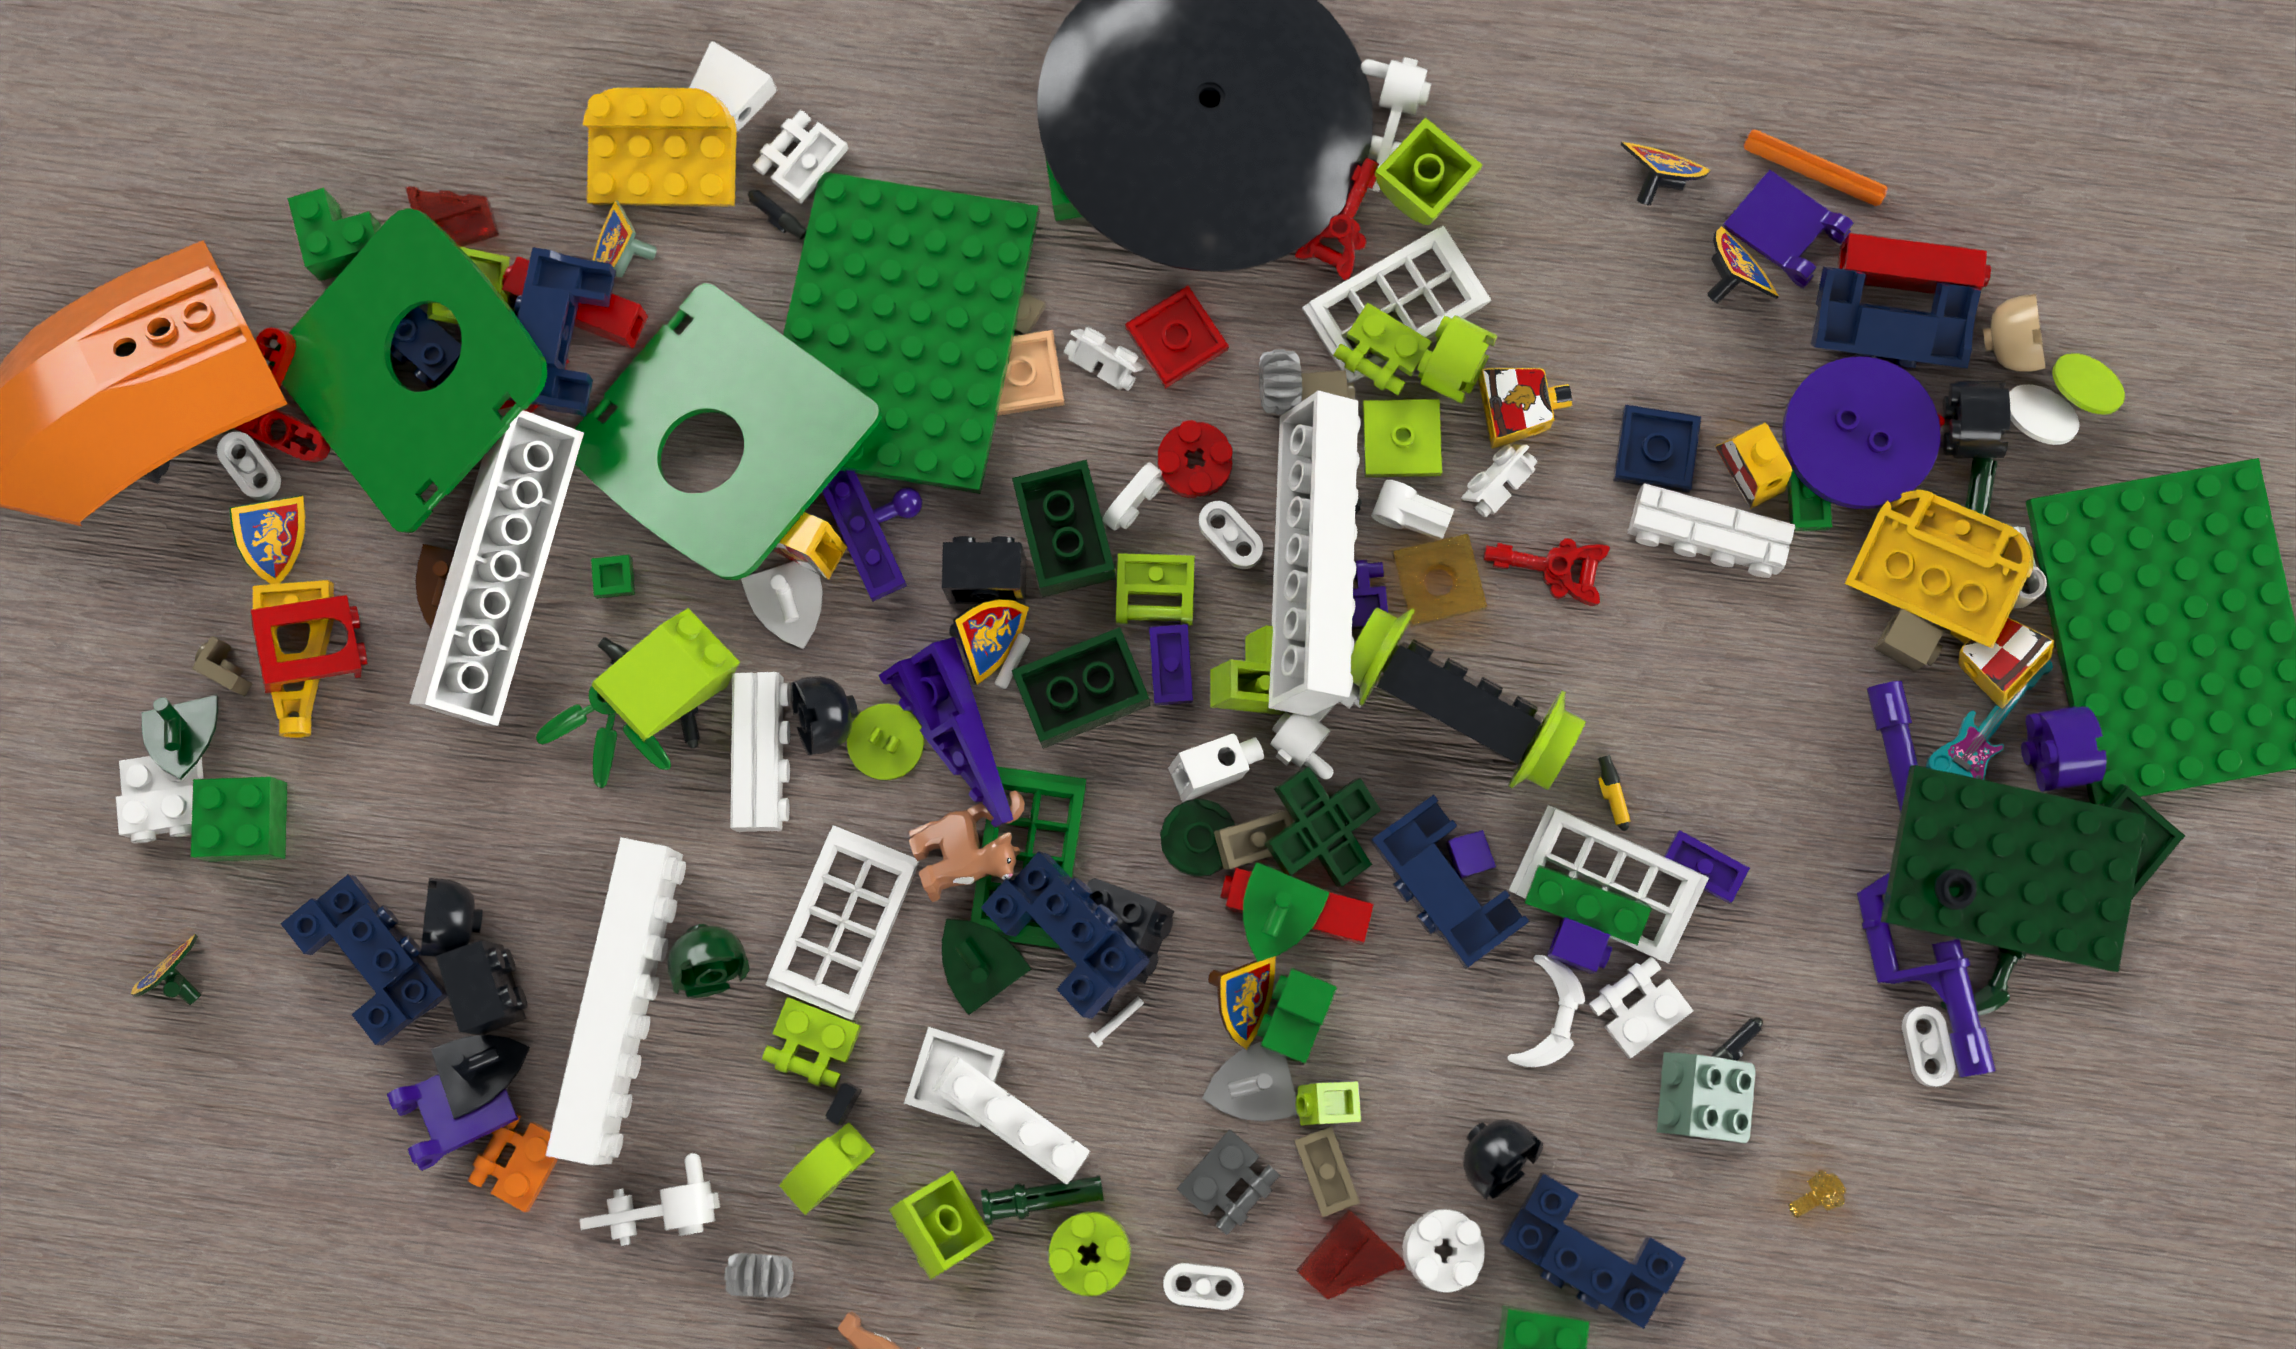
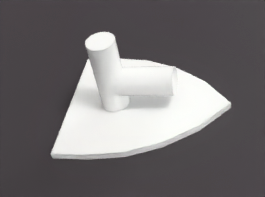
M792 561L742 578L741 581L746 597L753 612L764 626L781 640L804 649L816 629L821 613L823 590L820 575Z

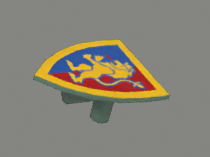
M615 200L600 232L592 261L610 263L616 270L615 276L622 278L633 255L653 260L657 247L634 239L636 232L620 203Z

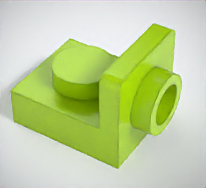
M1358 1081L1314 1083L1298 1086L1295 1106L1301 1126L1361 1122Z

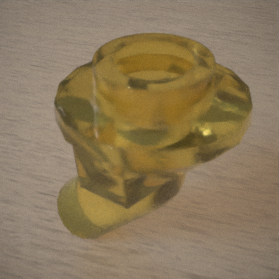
M1819 1170L1807 1181L1812 1191L1788 1204V1207L1796 1218L1821 1204L1826 1211L1841 1207L1845 1203V1186L1835 1174H1828L1825 1171Z

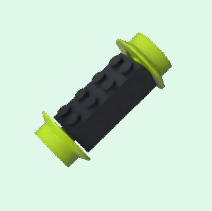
M1376 607L1354 644L1351 654L1350 673L1353 676V683L1360 687L1359 705H1364L1383 672L1384 674L1377 687L1517 763L1518 766L1508 787L1513 788L1523 780L1528 779L1548 790L1565 764L1586 723L1585 720L1565 710L1566 692L1560 691L1541 722V716L1536 714L1538 711L1536 705L1520 696H1517L1514 701L1501 695L1503 687L1485 677H1482L1480 682L1466 675L1468 668L1450 658L1445 663L1431 656L1434 650L1420 641L1413 639L1410 644L1404 641L1399 646L1398 644L1416 611L1412 608L1397 618Z

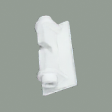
M1086 327L1085 330L1071 331L1070 334L1078 339L1076 342L1070 340L1064 349V353L1069 355L1068 360L1089 372H1093L1098 361L1103 363L1104 365L1097 377L1118 390L1124 388L1129 391L1136 379L1131 375L1132 371L1138 372L1145 368V366L1136 362L1138 356L1135 353L1121 346L1114 349L1104 343L1106 337L1103 334L1089 327Z
M1508 444L1502 447L1494 455V463L1486 472H1480L1470 480L1467 485L1469 490L1461 499L1463 501L1478 502L1475 509L1485 518L1489 514L1494 515L1511 497V494L1503 484L1507 481L1513 489L1517 490L1535 471L1534 466L1537 464V460L1530 453L1526 452L1530 447L1525 444Z

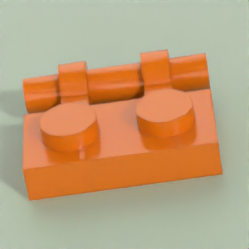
M516 1112L518 1120L491 1132L493 1136L483 1154L478 1153L472 1163L475 1168L468 1181L475 1186L482 1187L489 1174L498 1178L491 1194L523 1212H529L559 1158L546 1156L551 1135L550 1130L536 1122H530L524 1134L515 1130L522 1117ZM508 1142L516 1146V1149L507 1165L504 1166L497 1162V1159Z

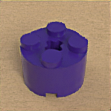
M2073 706L2026 715L2028 741L2022 742L2021 754L2024 763L2033 766L2036 782L2041 792L2087 785L2103 779L2106 771V750L2098 751L2096 738L2103 737L2099 722L2089 707Z

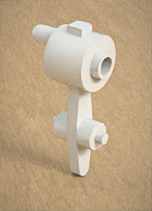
M1404 57L1403 63L1391 60L1389 65L1367 59L1361 64V70L1366 75L1385 79L1379 106L1391 109L1384 137L1372 135L1368 158L1376 160L1379 163L1378 168L1401 144V142L1394 141L1402 112L1415 116L1418 104L1426 105L1432 83L1425 82L1428 69L1417 67L1418 60ZM1376 181V183H1375L1373 189H1370V188H1369V190H1373V191H1377V192L1380 191V187H1379V185L1377 184V181Z
M1353 683L1350 698L1341 701L1348 709L1354 704L1361 708V705H1359L1360 687ZM1335 705L1311 716L1296 713L1290 715L1288 712H1285L1272 728L1277 733L1270 743L1271 746L1279 751L1276 758L1286 766L1290 762H1293L1300 769L1304 765L1306 767L1310 766L1311 770L1320 778L1325 780L1331 778L1333 768L1316 755L1315 752L1331 732L1321 721Z
M691 1153L685 1158L688 1185L661 1189V1205L634 1209L632 1195L624 1196L623 1189L613 1190L614 1198L607 1199L609 1214L579 1219L580 1229L584 1230L610 1225L612 1239L620 1238L621 1246L631 1244L630 1236L637 1235L635 1220L663 1216L665 1230L678 1228L679 1236L704 1232L703 1224L715 1221L714 1209L720 1208L718 1193H711L710 1181L704 1182L700 1156Z

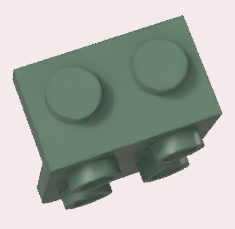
M1664 1052L1657 1132L1739 1143L1748 1142L1751 1132L1755 1066L1749 1062L1705 1055Z

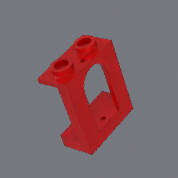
M347 595L251 610V622L265 693L281 691V685L343 674L354 673L355 678H361V666L368 665L364 642L356 643L354 629L360 628V620L357 606L349 607ZM319 619H334L344 625L347 643L339 652L277 663L271 627Z

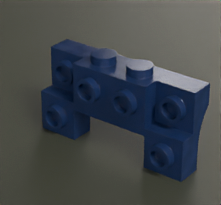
M532 247L523 293L517 297L514 308L515 315L528 331L543 354L547 364L548 374L545 386L532 404L545 406L550 411L586 416L593 379L588 373L565 370L579 303L609 307L616 270L610 263L580 259L552 250Z
M1823 266L1816 299L1818 310L1811 339V345L1815 348L1856 353L1855 357L1879 359L1880 356L1894 358L1893 364L1916 368L1917 362L1968 369L1972 353L1974 322L1981 290L1976 287L1937 282L1931 312L1860 303L1866 274L1861 271Z
M418 306L411 310L397 326L392 338L390 353L402 364L410 360L417 367L413 374L431 388L434 384L439 386L453 372L460 357L462 345L433 319H427V314Z
M1433 794L1412 811L1372 838L1370 842L1393 871V876L1397 880L1393 883L1395 890L1406 903L1412 900L1421 913L1417 915V918L1424 929L1430 935L1436 932L1440 938L1442 937L1466 969L1530 921L1525 915L1522 916L1508 898L1510 895L1506 890L1483 907L1479 904L1435 845L1436 842L1453 831L1457 825L1453 820H1449L1437 804L1438 799Z
M1038 851L1014 880L1005 879L982 905L981 909L1006 935L1014 937L1033 918L1077 965L1056 990L1082 1017L1093 1019L1123 986L1141 973L1150 960L1115 924L1118 921L1115 914L1102 904L1098 906L1090 898L1092 891L1085 883L1076 877L1072 879L1049 854Z
M347 874L318 899L311 898L280 924L304 954L313 955L332 938L335 940L376 993L351 1015L375 1045L383 1046L414 1020L437 1006L448 995L444 987L419 957L421 948L408 935L403 937L395 927L399 923L395 915L385 905L379 907L356 876Z
M1540 1173L1499 1243L1544 1269L1540 1277L1562 1289L1566 1282L1579 1290L1575 1298L1597 1310L1600 1304L1644 1329L1663 1294H1667L1686 1258L1653 1238L1646 1236L1632 1263H1629L1564 1224L1579 1194L1544 1173Z

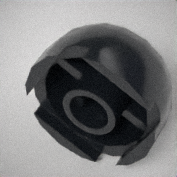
M821 676L801 678L791 683L793 714H798L801 727H797L807 754H822L838 748L846 741L852 730V718L858 717L857 705L853 695L846 696L840 684L832 679Z
M429 878L420 956L435 957L468 945L472 933H480L483 910L475 909L474 896L468 888L460 883L446 879Z
M1509 1119L1497 1120L1489 1125L1482 1122L1475 1126L1466 1138L1470 1143L1464 1151L1463 1167L1466 1177L1483 1198L1488 1199V1196L1494 1199L1508 1191L1525 1175L1520 1170L1527 1160L1534 1165L1543 1150V1143L1525 1126Z

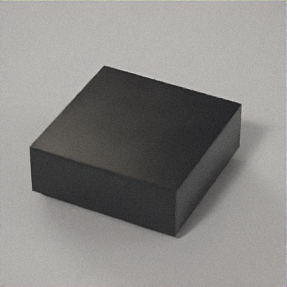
M851 1083L842 1084L825 1115L826 1119L836 1125H844L862 1089Z

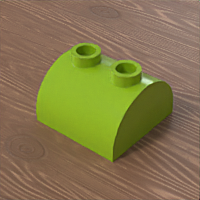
M1425 117L1375 171V176L1382 192L1401 212L1420 224L1430 225L1477 175L1483 165Z
M953 1170L904 1198L889 1209L898 1230L904 1235L916 1255L918 1264L924 1269L930 1280L994 1240Z

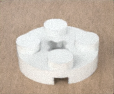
M1442 1209L1429 1211L1423 1214L1415 1224H1412L1405 1234L1403 1240L1404 1263L1408 1271H1411L1418 1280L1417 1282L1429 1290L1438 1292L1458 1291L1465 1286L1473 1284L1482 1268L1485 1249L1478 1224L1469 1220L1464 1214ZM1443 1239H1446L1453 1252L1452 1256H1448L1447 1261L1443 1263L1441 1262V1255L1435 1254L1434 1249L1435 1246L1442 1245Z

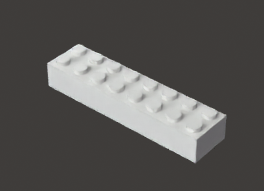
M1316 391L1281 415L1279 424L1272 604L1273 639L1268 708L1311 716L1350 698L1353 686V676L1350 672L1351 654L1354 649L1352 616L1355 611L1353 579L1356 574L1354 542L1357 538V526L1355 525V506L1358 501L1356 470L1359 465L1357 434L1361 422L1358 416L1357 400L1322 391Z
M512 407L500 409L498 412L504 417ZM524 410L510 424L511 427L482 458L409 703L486 726L499 725L584 434L581 431Z
M620 838L546 1156L588 1165L612 1164L613 1157L617 1158L621 1152L623 1144V1134H619L622 1118L628 1117L631 1109L632 1095L628 1094L631 1078H637L640 1070L641 1055H637L640 1039L645 1040L649 1031L650 1016H646L649 1000L654 1001L658 992L659 977H655L658 961H664L667 953L668 939L664 938L667 923H672L676 914L677 900H673L676 884L681 885L686 870V863L682 861L683 854L667 846Z

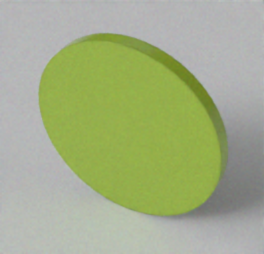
M2070 353L2061 356L2054 364L2052 376L2057 388L2070 402L2079 408L2094 414L2106 415L2116 412L2124 403L2125 391L2122 383L2100 361L2083 354Z
M886 703L871 706L862 711L852 722V730L847 738V749L850 759L859 771L870 778L886 781L898 779L909 773L918 764L924 750V736L920 732L922 727L916 717L908 710L904 711L901 706Z

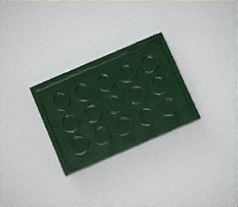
M1911 765L1909 767L1881 922L2119 973L2147 815ZM1961 869L1972 876L1976 884V896L1968 907L1959 910L1949 909L1937 900L1934 890L1935 882L1944 871ZM1952 882L1949 885V893L1953 897L1959 893V886L1956 882Z

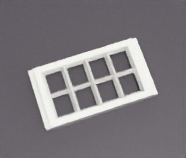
M1442 226L1313 299L1303 306L1302 310L1340 371L1346 370L1347 382H1353L1365 375L1357 370L1355 373H1352L1344 368L1345 363L1333 356L1341 343L1353 350L1346 339L1351 327L1341 331L1327 308L1348 297L1360 315L1364 305L1356 292L1377 281L1391 303L1380 310L1386 314L1395 310L1404 325L1429 339L1435 335L1445 315L1450 318L1457 315L1464 319L1490 303L1491 298L1446 228ZM1432 248L1445 267L1446 272L1426 283L1412 259ZM1405 265L1419 288L1398 299L1384 278V275ZM1452 278L1466 301L1444 312L1430 289ZM1423 294L1437 317L1416 328L1402 305ZM1374 354L1366 358L1379 367L1387 363Z
M1548 805L1510 885L1509 891L1525 898L1537 866H1545L1546 862L1550 861L1569 870L1568 876L1577 879L1580 875L1602 885L1601 888L1605 890H1613L1637 902L1651 906V908L1666 914L1654 941L1641 936L1637 946L1610 936V938L1669 964L1709 877ZM1563 827L1586 837L1574 864L1551 854ZM1594 842L1618 851L1606 878L1582 868ZM1626 856L1650 866L1638 893L1614 882ZM1658 870L1682 881L1670 907L1646 897Z
M833 825L769 973L766 985L853 1020L917 870L919 861L914 857ZM837 851L864 861L855 885L828 874ZM871 865L898 875L889 899L862 888ZM824 883L851 893L842 916L814 906ZM858 896L885 907L876 930L848 920ZM810 915L837 925L828 948L801 938ZM845 928L871 938L862 962L835 952ZM797 946L824 957L815 980L787 970ZM831 960L858 971L849 994L822 984Z

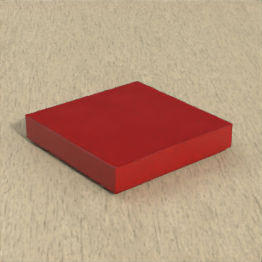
M1189 285L1125 323V329L1165 389L1229 350V345Z

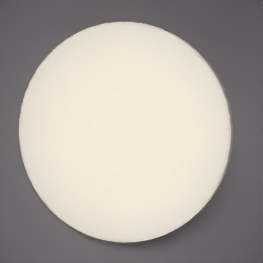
M2029 384L2019 385L2009 392L2010 420L2027 436L2042 443L2060 445L2068 443L2079 430L2078 416L2072 406L2057 393L2041 386Z

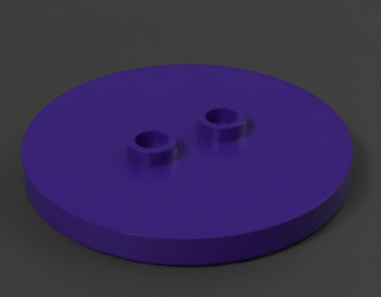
M1871 357L1838 359L1812 372L1792 395L1786 407L1782 426L1783 445L1787 459L1801 482L1824 500L1853 509L1882 507L1887 500L1891 503L1900 499L1902 493L1913 491L1922 483L1932 469L1938 455L1941 438L1937 410L1921 383L1899 366Z

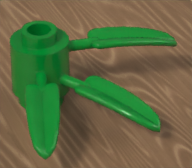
M591 686L589 689L590 705L582 709L580 705L575 704L564 710L537 732L536 740L538 744L544 745L566 735L585 724L587 721L586 715L594 710L601 714H607L606 728L602 727L597 730L593 751L594 783L597 787L604 788L607 785L618 736L617 732L613 730L615 716L619 714ZM628 724L623 726V732L653 765L661 770H669L671 768L670 759L654 735L643 741Z

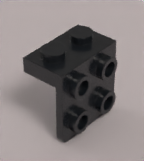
M1096 878L1091 879L1087 883V886L1092 891L1090 898L1098 906L1102 904L1118 918L1115 924L1150 960L1141 973L1133 979L1145 984L1148 976L1157 967V953L1163 939L1169 935L1172 929L1174 911L1151 898Z

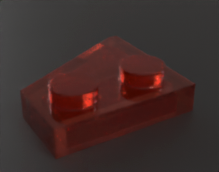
M414 186L405 188L411 209L427 214L459 247L499 236L492 207L486 196L472 194L460 196L455 192L439 190V193L421 191L418 187Z
M1348 1210L1296 1271L1329 1300L1346 1293L1349 1288L1354 1286L1361 1287L1375 1281L1374 1278L1390 1271L1402 1270L1406 1265L1402 1257L1353 1212Z

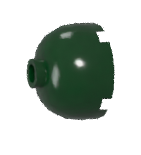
M706 924L690 927L673 944L667 960L668 972L674 992L679 994V990H685L686 996L689 998L708 997L730 989V985L726 983L727 981L738 976L741 982L746 978L750 970L741 941L725 928L708 926Z

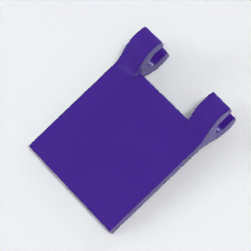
M1769 170L1725 221L1723 228L1783 269L1796 285L1804 289L1813 278V272L1817 267L1810 261L1801 258L1802 254L1823 230L1832 240L1842 244L1851 232L1850 228L1854 222L1843 214L1829 211L1772 170Z
M439 1074L419 1084L400 1087L387 1094L392 1109H396L399 1116L406 1115L419 1106L431 1140L412 1145L408 1148L412 1163L414 1165L417 1164L421 1171L435 1165L444 1155L518 1120L507 1089L501 1092L493 1101L474 1112L454 1119Z

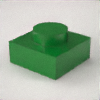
M630 555L591 558L594 597L600 599L635 595L633 558Z

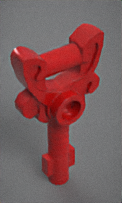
M1365 158L1362 167L1357 165L1351 178L1355 182L1348 195L1345 207L1339 215L1334 216L1330 220L1329 226L1297 250L1295 254L1297 259L1308 260L1315 257L1336 267L1339 276L1346 281L1351 278L1355 264V250L1361 251L1367 244L1366 237L1359 233L1361 227L1354 220V217L1367 189H1373L1377 181L1375 171L1379 163ZM1323 238H1336L1345 247L1342 254L1320 242Z
M1565 538L1559 543L1558 548H1552L1547 557L1513 551L1512 545L1497 543L1496 547L1486 545L1483 560L1493 562V567L1508 570L1509 565L1543 572V580L1546 585H1551L1550 593L1554 598H1564L1568 593L1571 597L1585 605L1596 606L1600 603V596L1594 586L1597 565L1608 554L1609 546L1596 544L1577 548L1575 541ZM1576 560H1582L1579 582L1575 583L1572 580L1570 569Z

